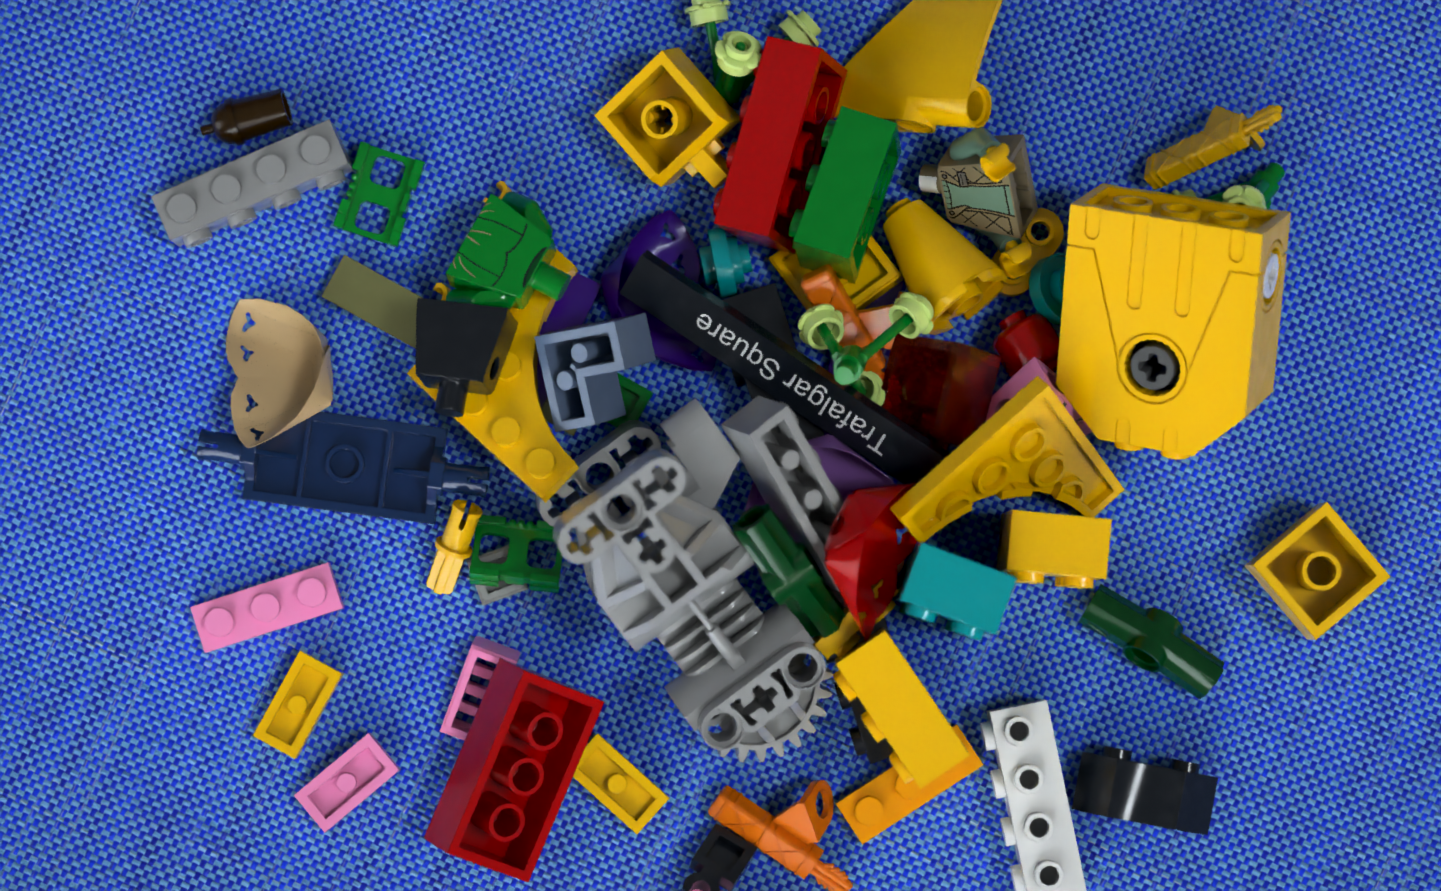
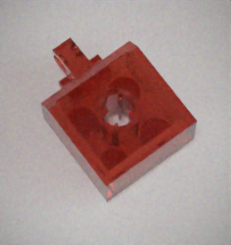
M898 334L895 336L883 379L882 390L885 391L886 396L881 407L945 450H947L948 446L958 447L986 422L1002 357L963 343L918 336L910 339Z

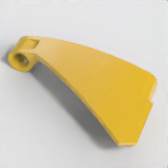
M912 0L844 66L848 71L834 118L838 117L840 108L843 106L895 122L898 126V132L934 133L936 132L937 125L964 128L983 127L989 120L992 102L988 89L976 81L991 30L1003 0Z

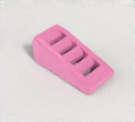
M476 636L470 647L440 732L465 741L471 723L455 718L457 712L460 711L475 717L480 705L464 700L463 696L466 693L482 699L487 689L486 686L470 681L471 675L473 674L490 681L495 668L477 662L478 658L497 664L499 658L517 664L521 653L489 639Z

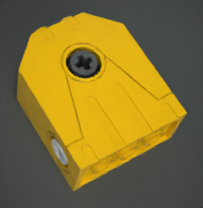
M1105 183L1100 184L1070 204L1067 243L1069 245H1067L1056 386L1099 440L1114 442V446L1121 450L1138 451L1148 448L1161 451V455L1169 459H1187L1190 456L1193 457L1247 417L1273 392L1287 253L1285 252H1287L1291 212L1166 194L1164 192L1120 187Z

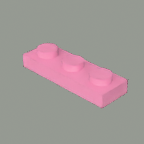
M327 562L192 606L190 609L204 653H208L344 609V605L331 564Z

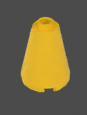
M905 198L887 210L885 216L888 219L883 224V230L909 292L920 294L927 298L934 309V315L931 319L934 327L928 334L937 335L953 329L954 327L949 320L962 314L966 320L970 319L990 304L1005 286L1001 280H1007V275L925 202L920 199L910 201L909 198Z

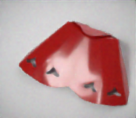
M917 483L854 490L851 495L847 496L840 507L824 547L826 555L824 563L866 641L873 631L876 620L887 609L896 591L897 565L913 551L917 540L908 530L902 534L901 543H897L896 529H903L905 527L890 510ZM883 579V584L878 588V597L875 598L871 585ZM865 612L866 617L862 619L863 626H861L858 613Z

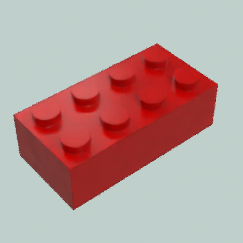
M767 36L764 49L759 51L762 55L759 66L753 69L755 81L751 95H747L741 105L740 122L742 126L738 140L731 144L727 154L726 166L729 172L725 186L719 189L714 199V224L743 242L796 254V250L792 248L794 237L789 236L791 221L797 208L805 209L810 195L809 192L805 191L806 180L813 163L820 165L826 149L821 147L823 132L828 120H834L848 70L822 48Z
M499 658L424 839L447 854L529 882L604 701L581 689Z

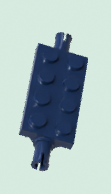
M318 412L274 438L252 448H246L239 440L237 434L201 429L198 441L217 444L218 448L202 446L197 448L198 460L205 459L240 464V469H243L245 473L242 499L434 525L439 496H442L444 491L486 498L488 485L473 483L468 480L470 478L489 480L490 467L487 466L478 467L447 462V457H444L448 434L447 428L327 412ZM254 428L250 429L251 432L256 434V441H258L260 439V436L264 433L263 431H258Z

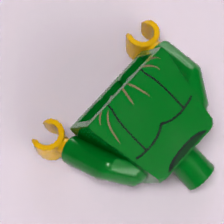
M504 181L497 182L496 186L502 194L499 197L490 194L489 198L485 197L483 199L485 205L446 271L450 286L456 289L451 290L442 283H436L433 289L443 296L442 301L504 307L509 310L512 307L524 309L535 290L559 301L570 283L571 275L549 265L556 253L551 225L535 200L513 192Z

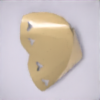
M260 298L240 299L230 318L226 337L227 359L238 378L231 394L230 406L234 429L239 440L246 448H252L331 406L333 401V372L330 344L328 345L326 336L302 314L287 305ZM246 313H250L252 320L256 324L243 332L242 328L247 323ZM241 346L254 352L250 355L248 361L243 359L245 352L241 349ZM250 394L258 406L247 412L246 408L249 406L247 395ZM251 428L264 432L258 441L255 440L256 434L251 432Z

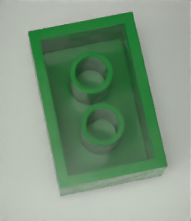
M841 106L837 120L829 119L825 126L821 147L826 148L821 164L813 163L805 184V191L809 192L810 195L805 209H796L791 221L789 236L794 237L792 248L796 250L800 267L815 270L829 264L836 271V275L840 279H847L848 282L855 284L868 248V241L874 231L901 154V145L897 123Z

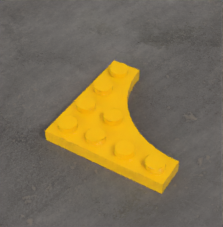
M556 249L554 258L549 265L571 275L572 279L578 272L576 266ZM535 290L524 309L515 307L510 309L518 325L494 392L490 395L467 393L463 416L453 418L546 503L579 467L556 440L544 417L537 392L538 353L534 337L540 334L543 322L547 321L556 300ZM415 364L407 374L436 401L438 389L426 387L416 375Z
M1037 375L951 454L945 457L920 482L907 491L890 510L919 543H924L950 522L972 511L974 502L990 496L997 495L1001 500L1014 497L1032 496L1033 491L1050 494L1056 500L1072 506L1084 517H1095L1125 489L1050 386Z

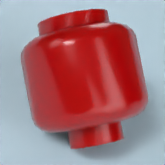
M1020 310L998 324L1002 332L995 337L992 347L1010 378L1033 357H1036L1052 371L1055 372L1057 370L1059 337L1047 318L1040 314H1033L1027 317L1024 310Z

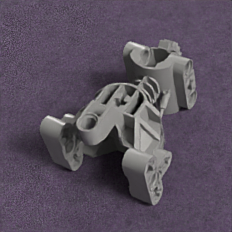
M696 398L659 424L669 437L666 443L674 452V456L670 452L661 449V442L650 426L639 420H629L619 425L574 459L579 469L556 492L561 498L567 497L565 499L568 506L566 510L560 512L556 507L551 508L553 505L550 499L545 503L537 495H535L536 506L543 520L554 527L553 538L562 556L570 562L583 564L587 584L595 599L630 646L637 652L657 637L683 671L682 674L665 685L664 688L693 730H699L705 743L711 748L716 749L720 757L723 758L732 748H735L736 757L739 762L743 763L749 750H754L758 760L764 762L766 748L770 747L781 758L784 756L783 742L789 740L799 748L802 744L797 732L801 729L813 734L816 732V729L809 720L811 715L826 716V711L817 703V700L832 697V692L829 688L821 685L820 682L833 677V674L825 666L822 655L813 645L814 640L786 604L780 606L776 603L762 613L736 579L753 566L755 561L749 556L746 548L715 506L740 457ZM634 435L640 440L644 439L643 446L646 449L641 454L630 450L631 445L628 440ZM613 449H615L626 465L621 470L609 453ZM595 463L608 464L610 466V474L605 482L593 485L586 481V472L591 465ZM572 479L587 494L582 499L570 482ZM620 495L624 502L631 507L630 511L619 517L621 515L620 511L612 501V497ZM573 528L576 530L578 543L575 541L571 542L569 531ZM644 531L647 536L639 542L636 536ZM807 654L811 655L809 667L803 662ZM719 724L722 729L720 733H713L708 730V726Z

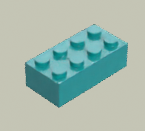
M921 542L916 544L913 551L908 555L896 588L899 592L892 600L902 603L899 613L928 623H934L937 616L947 620L945 630L969 639L982 640L983 634H997L1017 577Z

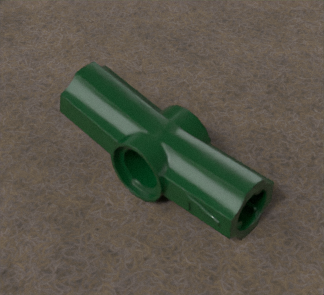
M769 503L759 506L754 505L744 511L737 522L732 525L734 533L748 551L749 556L758 565L759 575L775 601L780 606L786 604L811 637L822 636L826 638L839 630V625L846 617V613L830 587L823 581V575L807 548L801 542L796 544Z
M1102 584L1079 620V623L1122 647L1125 657L1137 667L1150 672H1161L1198 699L1207 695L1223 672L1224 662L1185 636L1182 624L1174 616L1157 608L1143 609Z

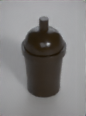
M280 88L243 98L233 99L231 97L225 99L224 103L220 104L213 111L211 116L212 123L200 126L203 136L215 133L216 137L222 142L239 146L246 144L247 140L292 126L293 120L283 89Z

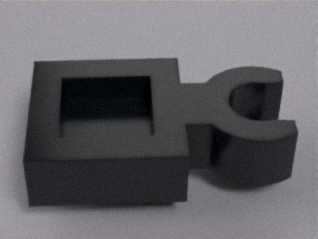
M716 823L692 858L689 868L696 871V873L689 875L685 879L681 891H693L695 889L720 891L719 886L732 891L754 858L758 847Z

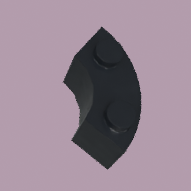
M1103 746L1102 755L1082 752L1072 809L1172 830L1208 835L1218 777L1199 774L1200 764L1171 759L1170 768L1131 760L1132 751Z

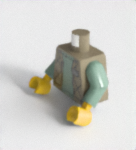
M984 127L975 128L956 138L938 164L926 163L921 167L919 187L922 192L942 194L946 216L952 223L971 227L990 238L1001 252L999 260L1002 270L1009 278L1016 279L1032 270V265L1027 261L1032 255V247L1027 242H1022L1020 238L1038 211L1025 137L1020 134L993 136Z

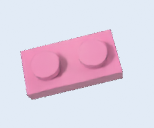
M368 733L294 796L325 833L401 769L375 737Z

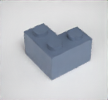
M646 312L566 327L534 337L555 432L593 426L626 415L617 371L656 360Z

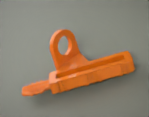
M826 264L803 275L801 287L812 306L831 304L835 310H839L844 317V335L838 343L840 346L856 345L863 348L892 325L889 319V310L894 304L857 311L856 305L851 301L840 282V277L836 275V271H834L831 265ZM899 291L897 298H899L900 294L903 292ZM895 337L882 348L891 350ZM879 350L867 361L863 371H872L882 379V390L885 391L886 396L881 407L886 409L890 404H897L898 398L896 395L899 394V386L895 385L896 381L892 379V374L882 372L886 359L882 354V350Z
M813 780L800 800L776 816L771 815L770 812L765 811L743 796L742 793L737 792L736 789L728 785L723 787L708 809V814L714 818L713 820L719 821L722 826L729 828L744 838V840L758 847L762 853L769 855L781 863L787 870H791L795 875L797 874L804 880L810 873L815 876L817 884H822L824 889L828 888V891H849L853 887V883L848 879L845 871H840V868L834 867L833 863H824L819 860L824 850L818 847L816 843L819 842L830 824L834 809L832 790L825 780ZM818 792L821 793L823 800V809L820 817L816 810Z

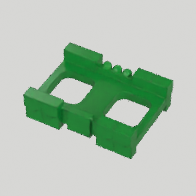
M361 141L352 169L357 173L351 176L354 182L349 183L351 190L346 191L348 200L342 198L333 226L337 229L398 248L407 221L403 217L404 214H407L412 199V190L416 191L419 186L425 162L386 151ZM378 157H387L402 162L405 165V171L399 187L391 189L371 181V173ZM364 202H371L389 209L390 216L383 233L375 234L356 226V218L360 206Z
M482 515L479 518L475 531L469 571L470 584L499 587V580H502L507 584L524 585V583H529L530 590L559 593L563 556L558 547L556 562L553 568H534L527 564L528 548L532 541H548L556 544L553 538L554 527L545 521H537V525H534L532 521H528L525 524L523 520L516 523L515 519H511L507 522L506 517ZM484 536H502L509 540L508 556L504 563L482 562L479 559L480 543Z

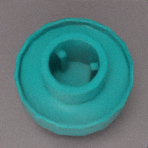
M720 227L709 229L707 232L710 246L699 248L706 286L718 283L721 299L738 295L736 284L745 283L744 273L753 272L747 243L738 245L736 236L726 237L725 230Z
M1056 253L1039 260L1032 268L1029 277V293L1034 307L1040 315L1047 318L1052 324L1057 325L1061 324L1066 253Z

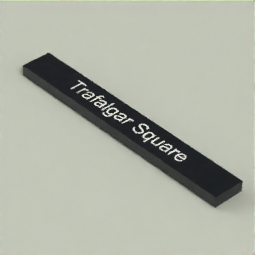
M646 250L640 256L622 287L620 294L779 401L787 404L791 409L836 437L846 446L903 484L920 482L945 457L951 454L850 385L839 384L832 373L650 251Z

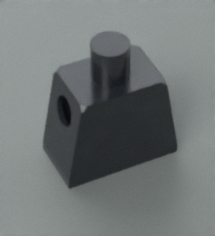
M418 298L416 314V375L426 387L438 389L434 408L436 413L449 417H462L467 393L490 395L494 392L518 322L508 308Z

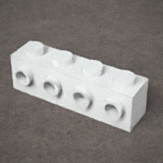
M1041 699L987 710L988 721L980 723L986 751L995 750L998 769L990 770L996 799L1005 798L1008 817L1000 818L1006 847L1015 846L1018 864L1010 866L1014 890L1087 891L1047 700Z

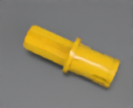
M458 499L453 501L452 510L443 535L438 536L435 540L437 552L426 584L428 588L434 590V593L440 595L453 592L464 560L469 558L473 552L470 543L483 510L475 503H471L467 517L463 520L466 500Z

